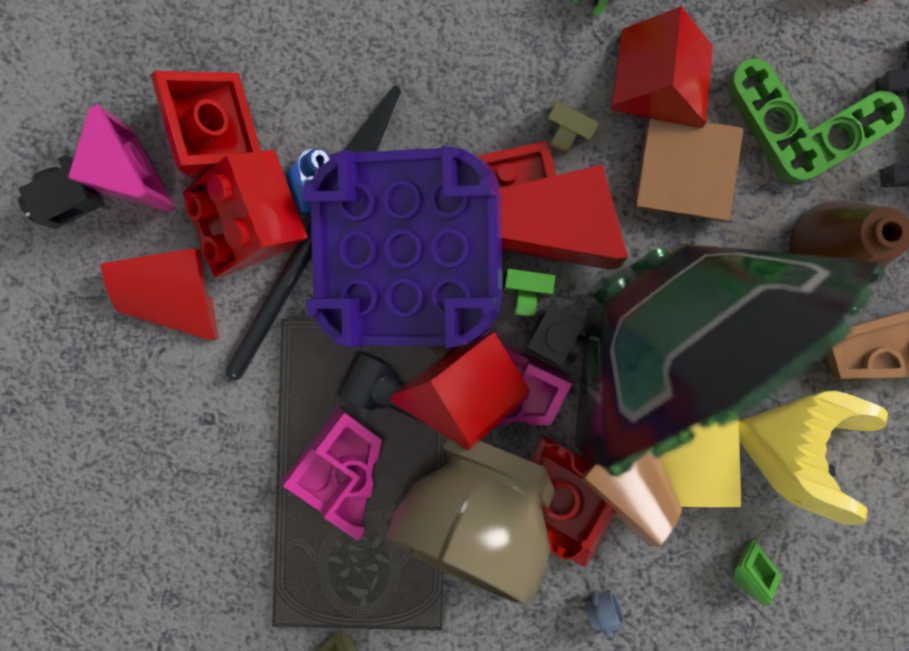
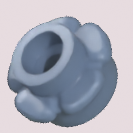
M599 590L593 591L592 601L586 602V611L590 624L594 631L602 629L605 636L612 637V631L625 627L619 601L613 590L602 593Z

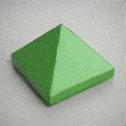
M753 539L747 542L738 561L733 582L765 607L771 605L782 575L759 544Z

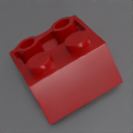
M275 150L226 155L182 192L185 199L186 213L193 220L201 242L202 255L210 265L214 278L225 276L280 255L308 238Z

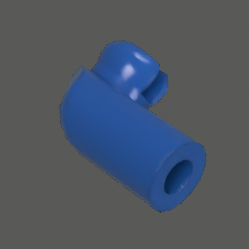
M319 148L303 152L286 174V181L300 216L311 215V204L302 202L305 183L310 184L318 169L330 160L329 155Z

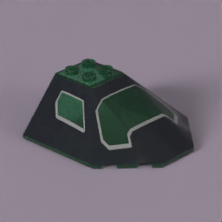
M681 244L670 250L661 245L654 251H649L629 266L634 273L627 279L623 274L617 279L614 278L592 294L597 302L590 306L586 312L575 447L609 476L616 478L630 471L634 466L633 463L648 452L656 459L690 443L696 436L691 428L698 424L701 428H707L717 423L721 428L742 418L846 339L852 327L845 319V316L848 314L852 318L863 311L873 295L868 285H873L882 280L886 273L884 271L885 268L880 262L693 244Z

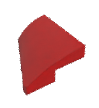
M192 248L100 263L106 290L117 312L206 340L218 339L212 297H208L206 293L200 250Z

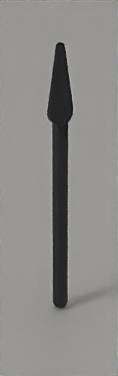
M395 85L390 89L345 150L351 152L378 150L401 93L399 86ZM311 221L305 230L308 238L295 247L226 368V376L230 380L235 381L243 377L312 257Z

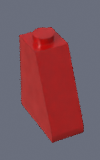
M603 165L500 189L503 251L607 270L621 268L628 258Z

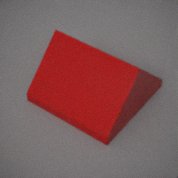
M682 6L622 29L610 107L611 111L699 128L704 127L707 116L713 45Z
M154 71L150 75L178 170L196 181L226 155L261 151L239 73Z
M491 332L473 342L454 347L445 356L438 359L392 395V403L469 451L529 397L530 389L496 333Z

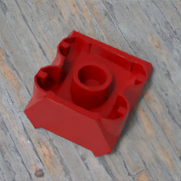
M544 436L530 461L546 468L555 490L549 508L541 507L551 552L564 560H573L579 565L586 567L595 555L599 544L615 518L613 514L615 510L581 480L593 463Z

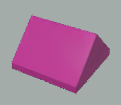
M97 104L91 107L86 116L68 178L103 194L170 213L177 209L134 129Z

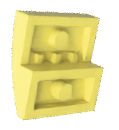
M727 410L655 445L681 507H741L738 410Z

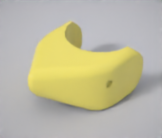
M824 391L801 397L739 421V442L768 483L788 502L840 524L860 525L866 522L868 510L864 505L843 493L836 480L829 474V465L825 458L827 452L826 443L834 428L857 431L880 430L887 424L888 412L877 404L838 391Z

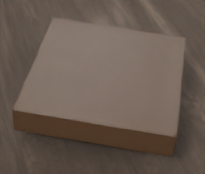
M647 118L633 209L722 223L730 221L744 128L706 122L703 128Z

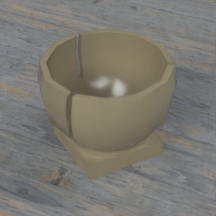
M448 438L444 450L450 456L449 464L413 484L394 512L386 539L401 550L408 552V554L498 597L527 607L531 604L543 583L551 549L541 507L549 508L555 494L547 470L544 466L481 441L468 451Z

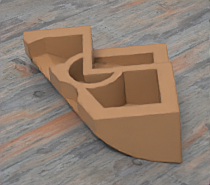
M655 446L606 470L595 462L581 478L586 485L615 510L613 514L649 546H662L682 513V507Z

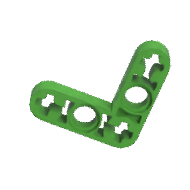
M761 59L746 60L731 73L728 79L727 89L731 99L776 173L783 181L790 184H800L816 177L893 131L901 124L904 118V106L898 96L889 91H878L810 130L768 62ZM757 76L760 84L756 88L752 87L746 90L742 82L747 77L753 78ZM770 95L773 100L768 101L756 110L754 105L759 100H763L766 96ZM882 107L886 115L881 120H877L863 128L859 120L873 113L875 109ZM776 110L783 114L786 119V129L783 133L774 134L766 128L764 116L767 111ZM832 126H839L847 131L849 144L845 150H838L829 143L828 132ZM794 134L797 140L780 149L778 144ZM805 154L808 162L803 165V168L794 169L790 162L796 156Z

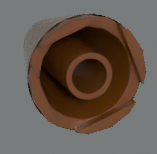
M842 200L827 201L816 205L802 214L789 243L790 254L879 262L867 281L869 282L909 248V219L904 213L891 207ZM809 276V277H805V278H802V279H803L804 281L808 282V281L811 280L814 276Z

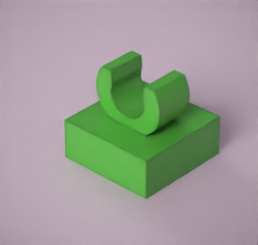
M507 269L504 276L503 289L507 292L517 293L513 315L535 317L537 296L549 297L553 295L556 275Z

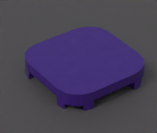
M442 145V148L351 152L345 150L330 154V160L318 169L310 184L305 183L302 201L311 204L313 298L305 299L309 318L315 317L322 330L335 340L334 344L351 348L356 346H444L446 349L473 342L488 332L499 316L503 296L501 194L497 177L488 164L471 152Z

